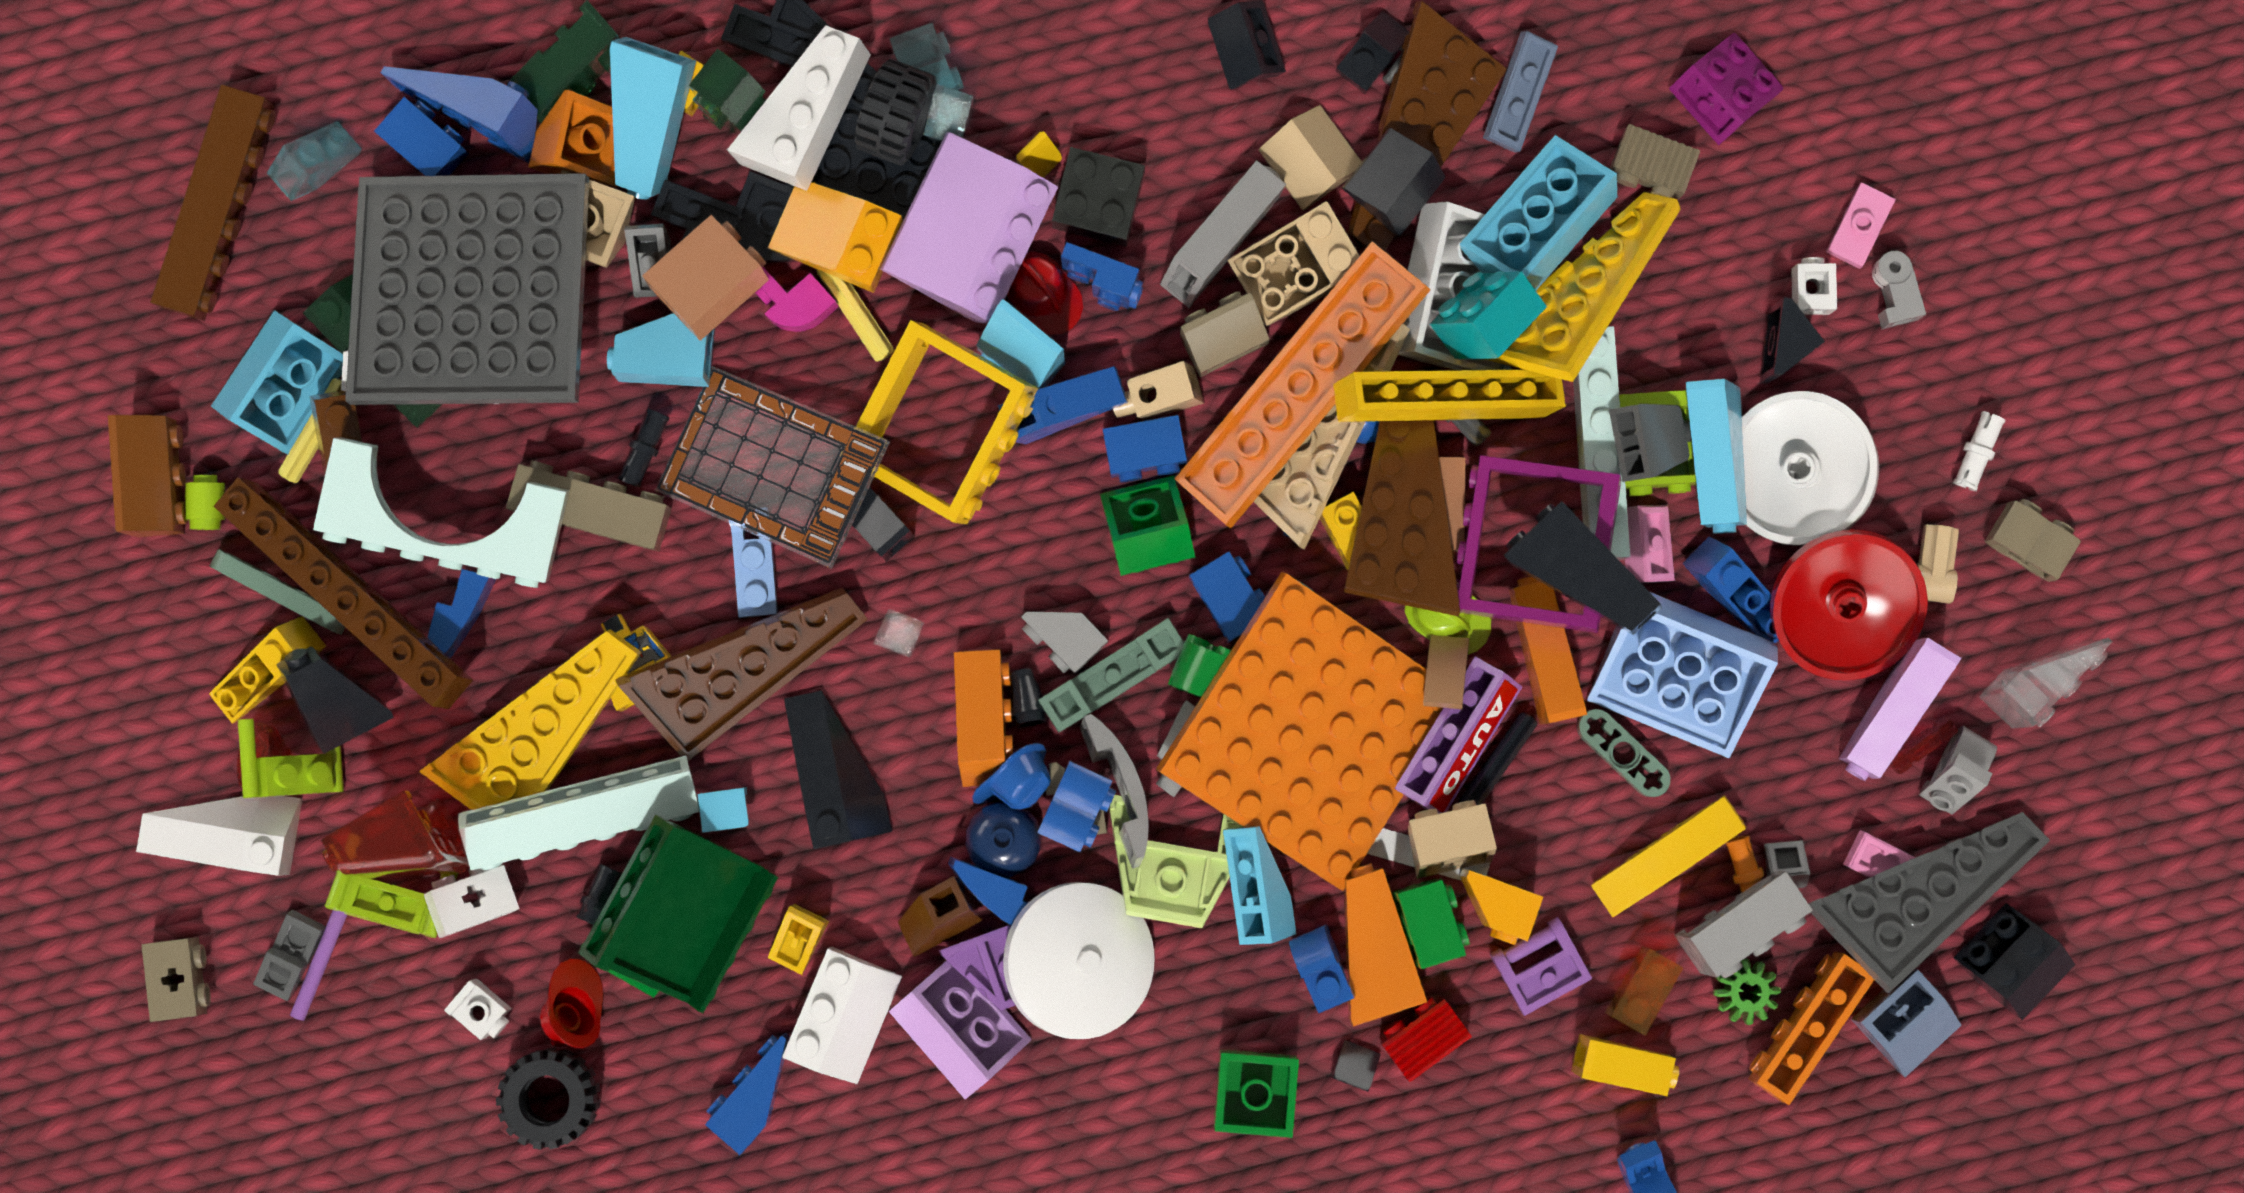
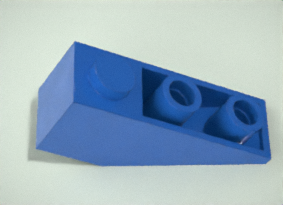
M1113 366L1038 389L1030 406L1033 408L1032 412L1022 419L1016 430L1018 432L1016 443L1027 445L1128 403L1116 367ZM1003 404L998 405L999 410H1001Z
M1708 537L1682 564L1700 585L1749 633L1777 643L1779 640L1774 632L1770 615V592L1731 547Z
M787 1033L783 1034L779 1039L772 1035L757 1052L763 1057L753 1069L747 1064L732 1081L737 1086L728 1098L721 1094L706 1111L712 1117L705 1125L739 1155L748 1148L770 1122L785 1060L782 1056L790 1039Z

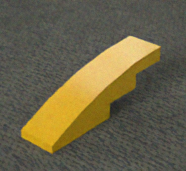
M1724 795L1662 834L1658 840L1629 857L1620 866L1594 881L1591 887L1611 916L1615 917L1744 831L1747 826Z

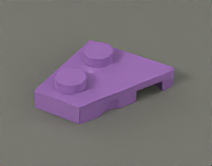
M1006 925L939 950L941 956L999 1011L1015 1006L1006 985L1003 968L1004 948L1011 925Z

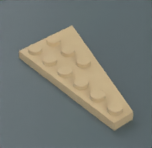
M1404 323L1363 372H1387L1391 370L1410 331ZM1336 404L1254 501L1265 514L1304 550L1366 422H1338Z

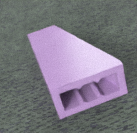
M1929 638L1916 640L1910 650L1896 662L1840 755L1839 759L1848 764L1845 770L1863 781H1866L1868 777L1871 779L1881 778L1961 658Z

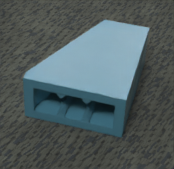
M674 313L616 334L614 347L608 348L607 368L611 370V373L618 382L709 387L715 328L699 341Z

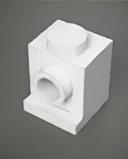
M1809 257L1801 259V264H1797L1792 268V299L1804 315H1829L1837 310L1836 263L1825 264L1824 258ZM1807 281H1812L1816 284L1817 291L1815 294H1810L1806 291Z
M473 979L464 986L444 1011L457 1019L477 1038L483 1040L489 1035L494 1039L506 1027L509 1020L505 1016L512 1008L481 981ZM476 1005L483 1007L485 1010V1016L482 1020H477L473 1016V1008Z

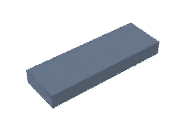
M1529 31L1520 33L1483 135L1484 139L1514 153L1521 151L1558 45Z

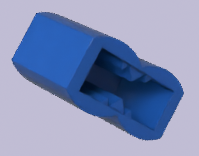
M1069 761L1037 833L1078 852L1081 851L1083 845L1091 848L1100 826L1094 824L1095 818L1100 809L1107 812L1116 793V790L1110 788L1112 780Z

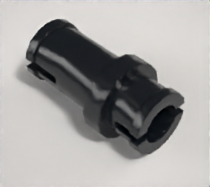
M599 864L587 895L581 896L579 902L583 904L576 918L594 925L622 873Z

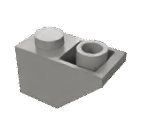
M1026 612L1021 617L1027 623L1022 630L1036 645L1044 641L1052 649L1053 652L1048 657L1063 673L1070 668L1076 674L1108 643V640L1082 613Z

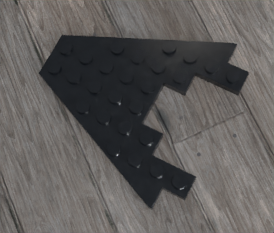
M777 0L770 17L734 4L721 40L726 44L792 68L825 25H829L803 0ZM867 63L811 182L871 202L901 215L904 220L944 136L928 122L916 150L902 166L858 150L855 142L856 125L867 91L877 73ZM749 172L736 206L664 180L651 216L686 230L682 240L712 215L721 225L727 221L741 236L742 239L738 243L745 250L750 246L753 247L766 263L799 262L768 249L793 191V185L788 183L784 185Z

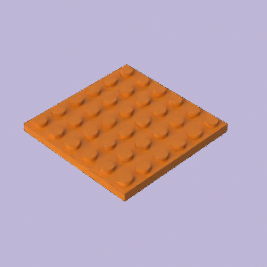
M1281 572L1156 770L1245 828L1260 826L1267 843L1336 888L1344 891L1345 880L1352 878L1351 870L1359 867L1402 799L1403 794L1394 788L1443 708L1423 706L1426 668L1287 573Z

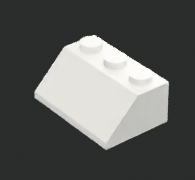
M834 947L828 948L782 1058L818 1073L858 1084L902 976Z

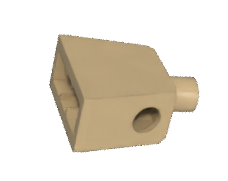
M1182 361L1127 380L1129 391H1126L1125 394L1128 403L1118 406L1113 410L1117 418L1136 413L1138 418L1149 420L1204 404L1194 367ZM1156 389V398L1154 401L1148 402V393L1150 390Z

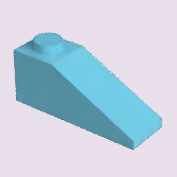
M1260 826L1224 829L1223 835L1239 944H1271L1296 935L1291 895Z

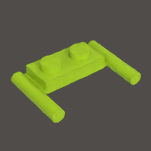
M254 719L238 720L243 798L344 792L341 745L326 752V754L257 758Z
M350 833L325 907L360 919L436 938L437 931L424 898V893L353 874L365 838ZM446 860L440 879L452 875L456 879L461 864Z

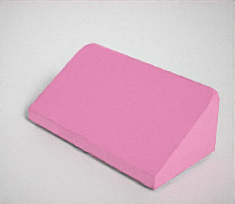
M1668 505L1628 507L1630 557L1625 559V567L1641 584L1675 581Z

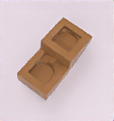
M1431 635L1423 706L1452 709L1463 708L1469 638Z

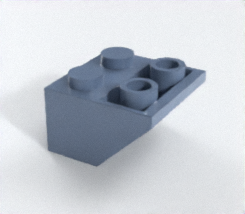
M1914 969L1888 994L1883 989L1851 1019L1903 1077L1911 1073L1961 1026L1945 998L1917 969Z

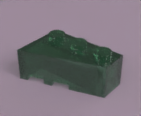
M588 0L579 7L584 13L570 29L562 25L555 32L559 39L546 51L538 50L509 80L518 84L529 93L527 99L538 109L537 119L540 123L544 121L565 90L586 96L595 88L597 84L595 80L606 71L611 73L610 45L611 41L620 39V37Z
M718 48L689 84L690 89L695 95L692 100L698 105L697 109L703 113L702 117L718 130L725 126L737 136L766 101L762 97L766 91L751 74Z

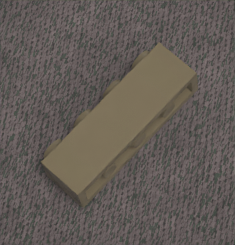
M531 460L529 467L518 464L506 509L515 512L529 482L570 490L562 522L563 526L660 552L672 510L668 505L662 504L663 496L642 491L640 497L626 494V486L605 481L603 487L589 484L590 476L573 471H568L566 477L552 473L553 466Z

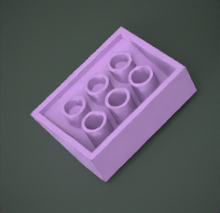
M946 132L880 270L973 322L988 323L997 305L1002 299H1005L1058 186L1015 162L953 133Z

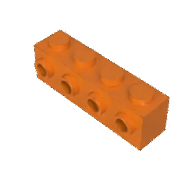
M1834 952L1832 956L1828 954L1824 956L1815 969L1814 973L1817 975V978L1811 987L1805 986L1798 993L1793 1002V1006L1796 1009L1788 1021L1782 1019L1771 1034V1038L1774 1039L1773 1043L1766 1053L1760 1051L1749 1067L1752 1074L1748 1079L1787 1105L1791 1104L1874 981L1859 963L1846 954Z

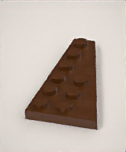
M1416 1L1412 13L1415 16L1410 33L1406 35L1402 49H1404L1398 72L1394 73L1378 127L1380 133L1377 142L1387 129L1391 128L1432 152L1441 168L1507 69L1423 1ZM1356 201L1347 235L1365 249L1371 242H1374L1385 251L1395 235Z
M1380 421L1344 592L1459 617L1460 606L1434 421Z
M842 587L615 679V681L681 757L687 756L689 761L867 621L868 618Z

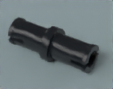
M646 409V414L635 440L631 438L628 444L631 449L621 473L617 477L619 480L639 488L641 487L652 457H657L659 450L656 448L670 417L652 409Z

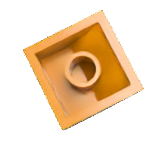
M1462 868L1459 877L1482 925L1491 928L1489 936L1516 945L1518 938L1528 941L1543 897Z

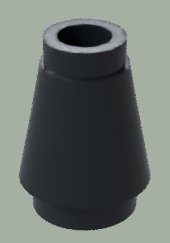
M1027 668L1011 672L1012 719L1016 721V727L1025 728L1045 723L1047 721L1046 712L1038 701L1043 695L1034 676L1033 669Z

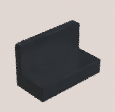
M1263 0L1237 2L1208 19V25L1231 90L1238 89L1255 79L1273 78L1286 72Z

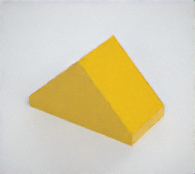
M797 904L790 905L768 958L802 975L829 921Z

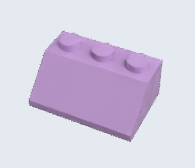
M947 961L889 1011L964 1099H967L988 1082L1032 1040L1006 1009L1002 1011L996 1009Z

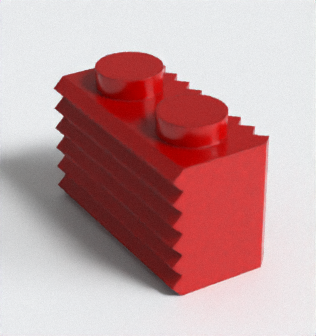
M1432 996L1427 998L1426 1003L1414 1008L1417 1015L1404 1024L1399 1019L1382 1032L1386 1038L1379 1043L1409 1083L1472 1037L1443 997L1436 1001Z

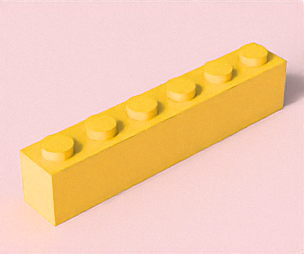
M1528 370L1353 372L1333 384L1338 422L1544 418L1566 407L1562 379Z

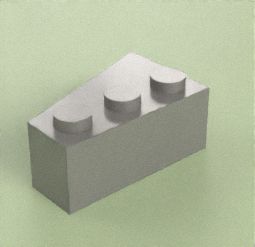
M1786 871L1772 873L1737 895L1735 901L1719 912L1713 910L1705 915L1706 921L1689 933L1683 929L1674 935L1700 974L1713 977L1721 975L1723 978H1727L1743 967L1740 962L1751 953L1755 956L1761 955L1775 944L1772 940L1783 931L1790 934L1807 922L1804 916L1813 910Z

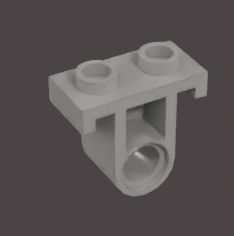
M1961 726L1948 742L1931 781L1927 780L1924 783L1919 795L1930 801L1937 809L1953 815L1988 785L1992 773L1988 770L1997 752V746L1965 726Z

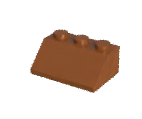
M108 415L115 531L138 538L184 534V524H187L188 520H185V501H182L181 486H184L186 483L184 465L179 463L178 448L183 446L181 426L177 425L175 419L167 416Z

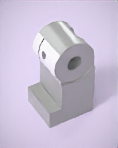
M1890 251L1884 254L1874 264L1872 269V278L1881 287L1887 308L1878 314L1881 329L1917 321L1926 315L1909 257L1899 251Z

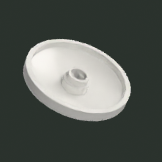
M1795 391L1770 397L1751 408L1742 417L1747 526L1774 542L1792 546H1804L1822 535L1850 529L1864 515L1877 488L1879 456L1868 427L1854 411L1830 396L1809 391Z
M1075 882L1061 884L1049 888L1034 897L1014 920L1004 948L1003 968L1005 981L1010 996L1019 1011L1038 1028L1053 1035L1069 1039L1099 1037L1124 1024L1133 1016L1144 1001L1154 972V946L1150 930L1144 918L1126 915L1123 895L1105 886L1092 883Z

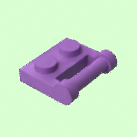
M1558 917L1547 922L1548 927L1531 935L1528 941L1522 940L1504 951L1499 948L1490 953L1493 963L1524 1016L1592 979ZM1554 940L1558 942L1561 948L1560 951L1515 975L1510 966L1512 963Z

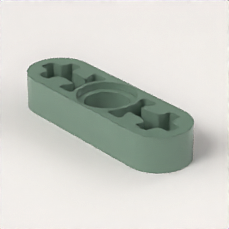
M1594 709L1587 711V715L1580 716L1577 722V732L1580 738L1638 793L1646 797H1658L1668 790L1670 786L1668 770L1607 712ZM1589 718L1592 720L1601 718L1604 721L1601 728L1608 736L1612 735L1614 730L1619 734V736L1609 741L1605 751L1600 747V744L1606 740L1599 734L1590 736L1587 733L1590 726L1586 721ZM1620 742L1630 744L1634 750L1632 761L1626 765L1617 763L1613 757V749ZM1642 756L1647 760L1646 763L1641 765L1643 769L1649 773L1659 772L1660 775L1657 778L1660 784L1659 788L1649 787L1646 789L1643 786L1646 778L1639 771H1635L1633 777L1628 773L1629 770L1635 768L1640 763Z

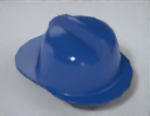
M1040 743L1029 744L1013 753L992 776L974 791L972 795L973 802L985 804L1000 799L1013 809H1025L1035 804L1051 782L1049 771L1043 762L1046 754L1044 745Z

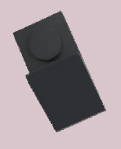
M1382 11L1362 31L1360 39L1337 66L1336 72L1366 94L1398 54L1401 46H1403L1406 35L1410 32Z

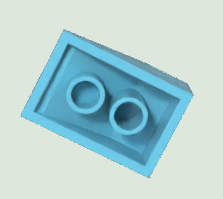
M1004 299L997 305L976 344L977 350L981 353L982 357L1038 389L1046 387L1065 365L1063 348Z

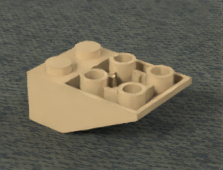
M1326 201L1227 261L1246 293L1251 292L1260 316L1267 327L1328 295L1359 258V254Z

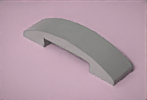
M1092 714L1083 717L1080 730L1091 760L1094 763L1107 758L1130 821L1123 823L1119 835L1131 867L1134 869L1140 867L1145 856L1148 841V812L1144 790L1135 766L1120 741L1100 720Z

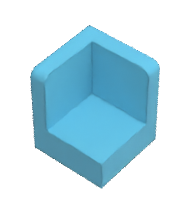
M747 788L698 794L702 832L748 826L749 819L745 796L747 795Z

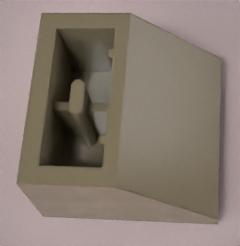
M1239 291L1221 299L1218 309L1207 313L1204 308L1184 318L1185 323L1180 329V339L1200 378L1268 345L1269 336L1251 292L1244 296H1241Z

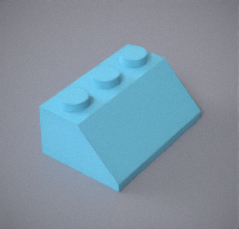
M274 310L211 407L229 421L288 455L312 415L309 396L324 394L332 379H339L341 377L343 354Z

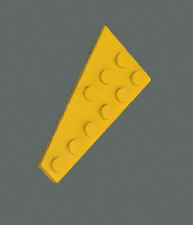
M1643 192L1611 221L1612 228L1598 240L1592 238L1583 246L1584 253L1573 263L1567 260L1543 282L1536 292L1546 304V309L1499 358L1485 360L1573 382L1681 210L1678 200Z
M611 629L604 632L572 656L567 662L548 674L539 683L520 695L419 772L471 810L548 791L618 688L615 679L627 675L642 652Z

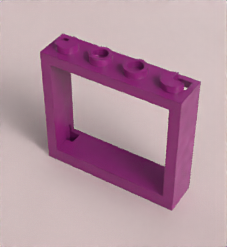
M1480 455L1479 466L1472 465L1469 488H1475L1473 504L1466 503L1463 526H1469L1467 542L1460 541L1457 564L1463 565L1461 580L1456 579L1460 613L1598 633L1601 616L1585 607L1583 615L1476 600L1472 599L1491 472L1601 486L1602 493L1595 536L1610 551L1621 489V475Z

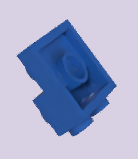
M1066 242L1061 255L1062 269L1068 271L1067 277L1088 284L1090 279L1093 280L1092 293L1094 297L1098 298L1097 304L1113 311H1119L1120 306L1129 309V307L1136 309L1144 283L1139 280L1138 268Z

